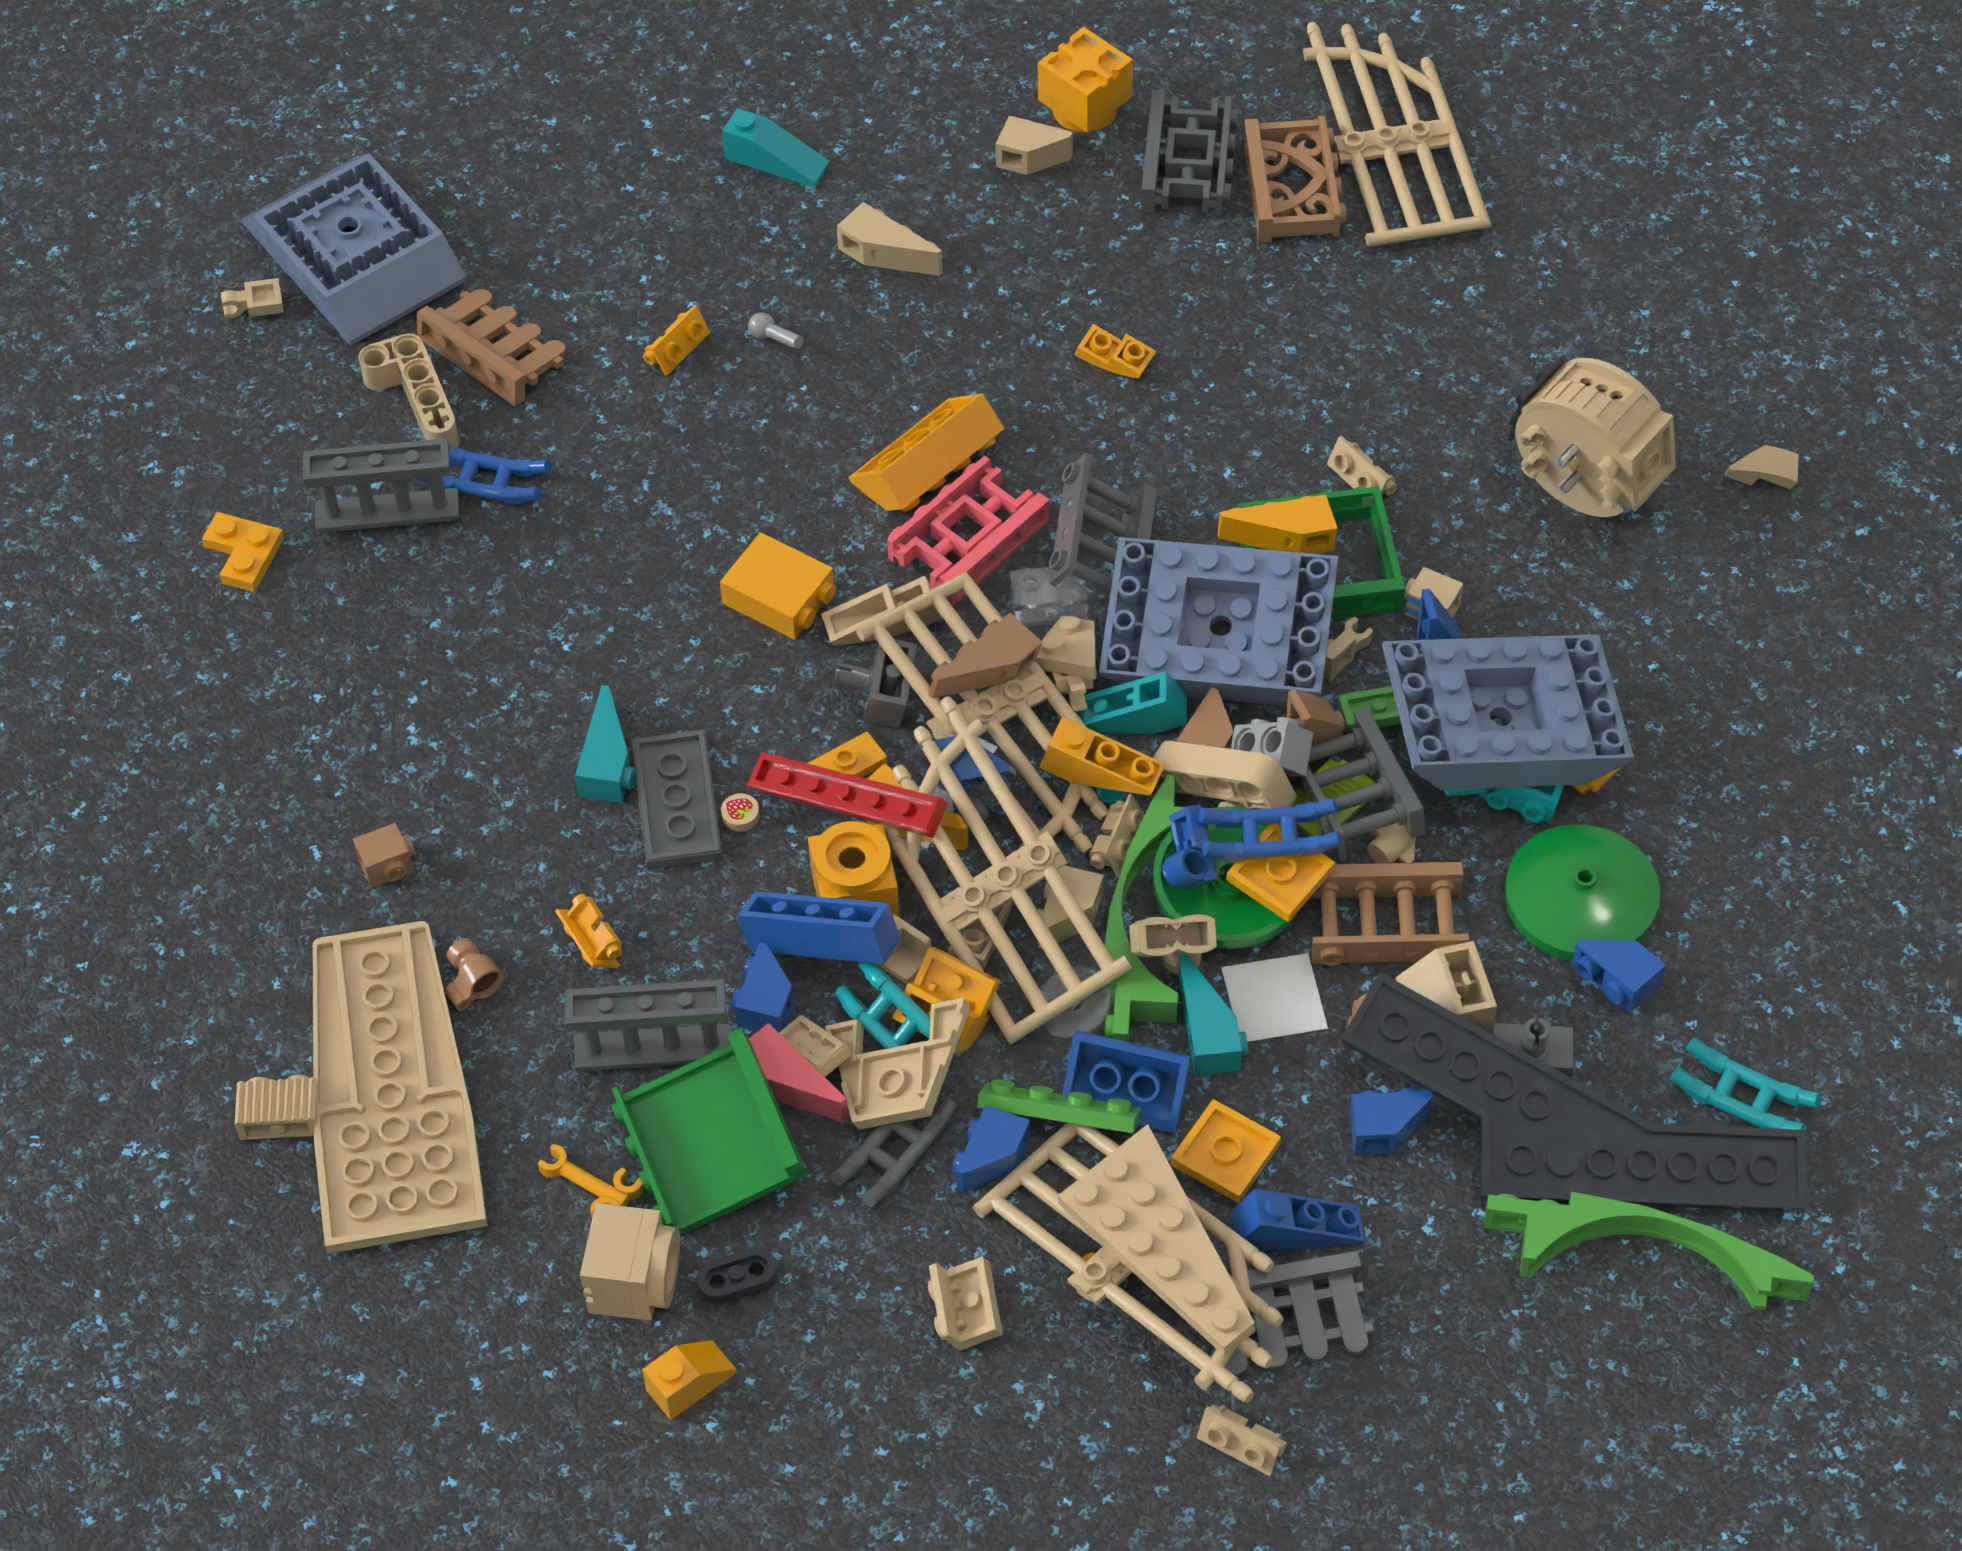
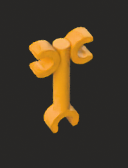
M552 1144L550 1147L551 1155L559 1159L556 1163L548 1164L543 1160L538 1162L539 1171L545 1177L556 1178L563 1176L599 1197L591 1204V1217H593L596 1203L627 1207L630 1200L637 1199L644 1192V1186L640 1177L632 1186L623 1185L628 1178L626 1169L621 1168L615 1173L613 1187L569 1162L566 1151L559 1145Z

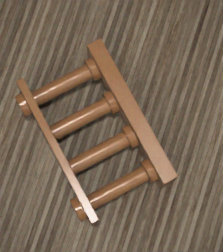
M1462 862L1335 864L1332 873L1310 897L1321 900L1323 936L1313 937L1311 963L1335 966L1341 963L1418 962L1437 948L1469 942V934H1455L1451 899V896H1460L1463 880ZM1413 896L1436 897L1439 934L1416 935ZM1374 897L1397 898L1400 935H1377ZM1336 898H1359L1362 936H1338Z

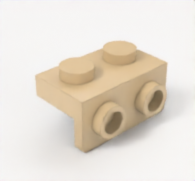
M982 1256L948 1270L938 1263L929 1265L931 1280L928 1281V1290L935 1302L937 1311L934 1325L937 1334L942 1340H946L961 1351L1003 1335L991 1266L987 1259Z

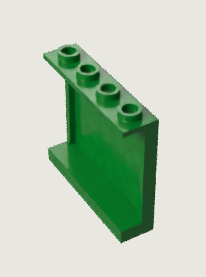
M741 1027L727 1033L731 1044L624 1095L617 1086L612 1088L617 1101L611 1105L620 1126L626 1124L630 1136L625 1138L626 1145L634 1160L640 1158L644 1170L639 1172L642 1184L648 1194L654 1192L658 1202L652 1208L653 1210H660L663 1225L678 1227L680 1236L808 1176L753 1045Z

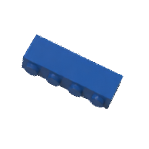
M755 891L738 914L749 949L754 952L757 951L759 943H764L768 945L773 954L885 964L901 940L890 905L884 902Z

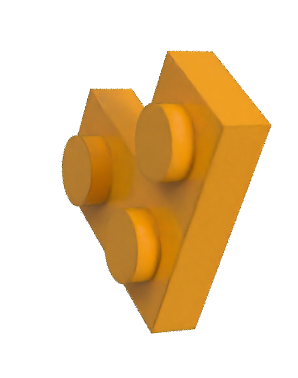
M217 512L206 530L202 541L204 548L230 554L220 573L222 584L255 592L283 542L284 534L280 528Z

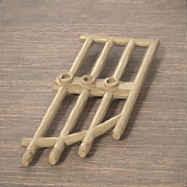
M1310 22L1307 25V33L1312 47L1303 49L1305 61H1317L1342 134L1334 136L1335 152L1341 164H1352L1374 229L1373 233L1365 235L1367 247L1491 227V221L1432 60L1429 57L1421 59V69L1424 74L1398 60L1392 40L1387 33H1381L1378 36V43L1382 54L1361 49L1355 31L1350 24H1344L1341 28V34L1346 47H1326L1319 26L1315 22ZM1331 60L1351 61L1374 130L1363 132L1354 130ZM1366 64L1388 70L1407 125L1387 126ZM1406 80L1430 93L1439 120L1426 122L1419 120ZM1450 148L1474 216L1454 219L1430 150ZM1407 153L1418 155L1441 222L1421 224L1398 155ZM1385 159L1408 227L1388 230L1365 160Z
M967 571L856 628L857 636L862 641L874 636L934 715V718L927 721V725L932 730V735L936 740L957 736L958 734L951 725L949 716H946L943 712L939 697L931 698L928 695L931 688L887 629L904 621L937 666L944 661L952 662V659L917 613L933 605L963 645L970 640L976 642L978 639L946 598L963 590L988 624L993 620L1000 622L1003 619ZM1035 661L1014 680L994 685L980 694L975 690L960 692L959 694L964 702L958 705L959 712L963 713L969 725L976 719H980L995 742L1053 816L1039 830L1016 800L1037 836L1048 831L1053 838L1063 829L1069 839L1074 841L1076 848L1084 855L1088 854L1093 848L1091 841L1086 835L1082 834V829L1072 816L1080 798L1087 806H1090V811L1100 821L1106 819L1109 812L1106 805L1099 801V796L1091 786L1069 782L1070 785L1061 803L1001 725L1018 715L1046 752L1052 735L1031 708L1048 700L1061 718L1065 717L1086 727L1039 664Z
M948 696L943 698L940 703L945 715L949 716V721L958 734L957 737L941 752L936 742L932 741L933 737L924 726H919L914 730L915 738L918 744L923 747L922 750L931 765L919 788L915 781L911 780V774L902 764L894 767V777L898 784L902 785L901 788L933 795L941 780L992 866L973 878L941 824H939L934 838L931 837L960 886L940 899L918 862L922 835L908 831L905 840L902 839V834L898 828L885 826L884 830L888 842L892 843L894 852L957 958L983 971L960 932L980 919L1033 1007L1034 1013L1015 1024L998 994L995 993L988 1010L1009 1045H1012L1133 968L1125 955L1114 961L1058 870L1068 864L1059 847L1048 831L1037 836L978 740V737L987 731L980 719H976L969 725L963 713L959 712L956 702ZM965 749L969 752L1025 844L1007 857L1002 853L950 767V764ZM1044 878L1101 969L1083 982L1078 978L1026 892L1028 888ZM1011 899L1014 900L1068 990L1049 1003L993 910Z
M1066 1123L973 1206L974 1211L981 1218H984L994 1210L1072 1270L1074 1274L1067 1281L1086 1300H1091L1098 1305L1107 1297L1201 1371L1194 1380L1201 1389L1207 1390L1215 1381L1227 1391H1232V1395L1246 1403L1252 1400L1254 1392L1243 1381H1239L1238 1377L1225 1368V1365L1237 1349L1245 1356L1251 1357V1360L1257 1365L1269 1368L1274 1360L1269 1352L1263 1347H1258V1344L1248 1337L1226 1356L1217 1349L1212 1357L1206 1354L1118 1286L1132 1271L1059 1205L1058 1195L1060 1193L1034 1174L1050 1159L1076 1180L1082 1177L1090 1169L1062 1149L1076 1135L1082 1137L1106 1156L1119 1147L1118 1144L1095 1127ZM1020 1185H1023L1103 1247L1088 1261H1085L1005 1198ZM1187 1196L1203 1228L1227 1246L1231 1275L1229 1274L1247 1309L1256 1316H1261L1262 1320L1268 1325L1276 1328L1279 1327L1284 1318L1279 1311L1272 1306L1269 1307L1267 1302L1251 1291L1246 1261L1252 1262V1265L1257 1269L1268 1273L1274 1266L1273 1261L1269 1256L1259 1252L1257 1247Z

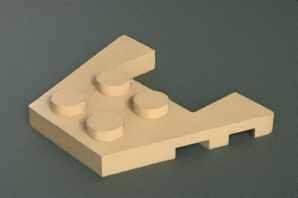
M964 998L931 1004L930 1036L928 1041L862 1054L864 1028L857 1019L826 1026L825 1031L847 1044L852 1054L838 1068L843 1081L841 1086L847 1099V1107L852 1123L859 1130L931 1116L970 1011V1004Z

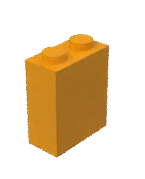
M761 532L720 581L722 604L794 640L803 629H808L812 625L817 611L823 604H828L832 600L836 591L832 567Z

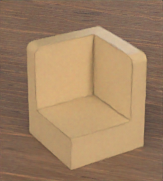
M894 914L893 917L901 940L885 964H876L904 983H910L917 975L928 948L931 947V940L928 936Z

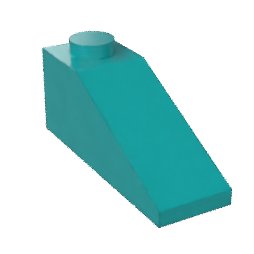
M737 108L722 130L725 159L816 188L830 166L828 159L767 117Z
M1165 671L1086 694L1084 697L1087 710L1075 711L1088 729L1099 734H1156L1187 725V693Z
M601 685L575 774L579 797L623 803L626 789L631 790L633 787L635 768L630 767L627 747L609 686Z
M1179 955L1178 980L1194 1076L1241 1071L1242 1055H1248L1246 1032H1239L1236 1016L1187 955Z

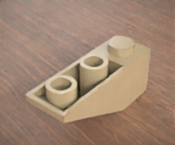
M864 202L837 225L838 249L863 265L937 276L943 273L942 250L935 243L926 241L913 233L907 226L900 225L887 217L881 210L874 209Z

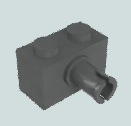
M895 639L914 664L917 644ZM878 644L873 666L871 665L870 669L837 661L833 685L838 684L862 689L867 694L863 721L900 728L907 705L910 684L880 644Z
M1535 1018L1529 1019L1525 1024H1493V1035L1572 1078L1574 1069L1573 1027L1550 1026L1542 1018H1539L1538 1025H1535Z

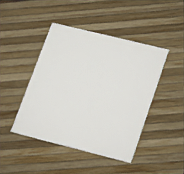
M1308 953L1221 967L1232 1012L1237 1018L1239 1032H1246L1247 1042L1328 1029Z

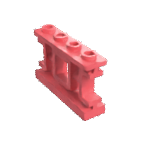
M983 456L978 462L970 464L952 484L945 485L938 496L930 503L919 507L914 516L903 526H898L891 532L887 540L888 559L893 563L899 560V565L906 567L917 557L934 570L930 573V584L933 588L966 571L978 585L1050 522L1049 499L1039 492L1033 497V492L1029 489L1017 499L1013 498L999 488L1002 484V470L997 466L993 469L991 467V459ZM979 491L980 495L988 500L982 506L972 499ZM999 509L1011 516L1004 523L994 515ZM965 515L983 527L967 542L950 530ZM930 533L931 537L939 542L933 548L922 541ZM950 551L961 558L954 566L952 562L945 558ZM961 590L946 599L954 606L966 594Z

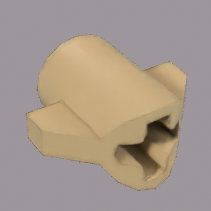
M1395 823L1372 831L1376 838L1368 844L1367 851L1373 861L1376 863H1394L1398 860L1400 863H1411L1414 860L1416 837L1411 838L1404 825L1399 826Z

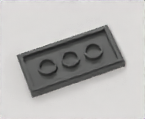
M705 729L631 739L647 870L722 860Z

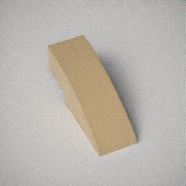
M925 576L895 590H891L888 584H885L822 613L830 642L835 646L876 640L874 636L864 641L860 640L857 636L856 628L933 589ZM933 605L917 613L925 625L943 619ZM904 621L887 629L891 636L911 631Z

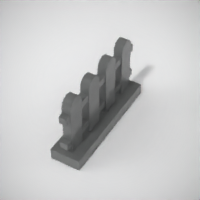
M1358 1251L1276 1265L1268 1273L1259 1269L1248 1270L1251 1291L1267 1302L1269 1307L1272 1306L1277 1311L1292 1307L1298 1335L1284 1337L1281 1325L1277 1328L1268 1325L1262 1320L1261 1316L1258 1317L1248 1310L1255 1322L1258 1340L1256 1343L1258 1347H1263L1274 1359L1268 1369L1279 1370L1283 1368L1287 1361L1288 1349L1301 1347L1304 1358L1311 1363L1321 1362L1326 1357L1328 1351L1327 1342L1341 1340L1343 1349L1348 1354L1354 1356L1360 1355L1365 1351L1368 1344L1367 1335L1373 1334L1374 1328L1372 1321H1363L1357 1296L1364 1294L1362 1281L1354 1283V1279L1358 1277L1361 1268ZM1328 1284L1329 1287L1314 1290V1286ZM1288 1291L1289 1294L1285 1296L1274 1297V1293ZM1332 1300L1338 1327L1324 1330L1318 1302ZM1236 1349L1225 1365V1368L1236 1377L1242 1376L1247 1368V1356ZM1216 1350L1211 1351V1357Z

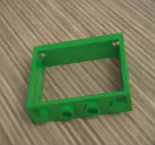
M1379 486L1358 487L1352 490L1335 492L1325 491L1303 496H1286L1263 501L1253 500V502L1237 504V508H1247L1264 505L1269 502L1300 499L1305 496L1326 495L1335 522L1369 518L1384 580L1336 585L1331 619L1403 610L1405 587ZM1240 544L1241 548L1255 549L1254 546Z

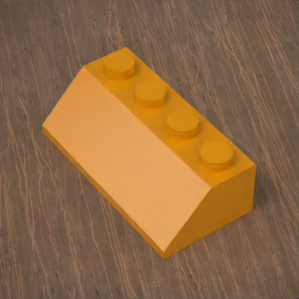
M983 393L948 398L848 478L854 486L886 511L902 510V512H906L920 503L919 497L923 493L933 491L946 482L944 477L952 470L953 472L967 466L971 462L970 456L977 450L980 452L992 446L996 442L995 436L1005 428Z

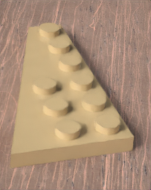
M1148 1124L1058 1195L1059 1205L1224 1356L1255 1332L1253 1318Z

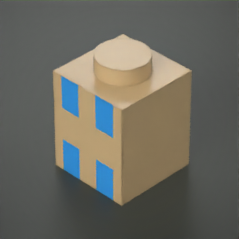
M1423 567L1416 579L1411 578L1405 587L1404 598L1407 599L1405 615L1416 620L1419 619L1422 589L1430 588L1453 618L1461 605L1463 583Z

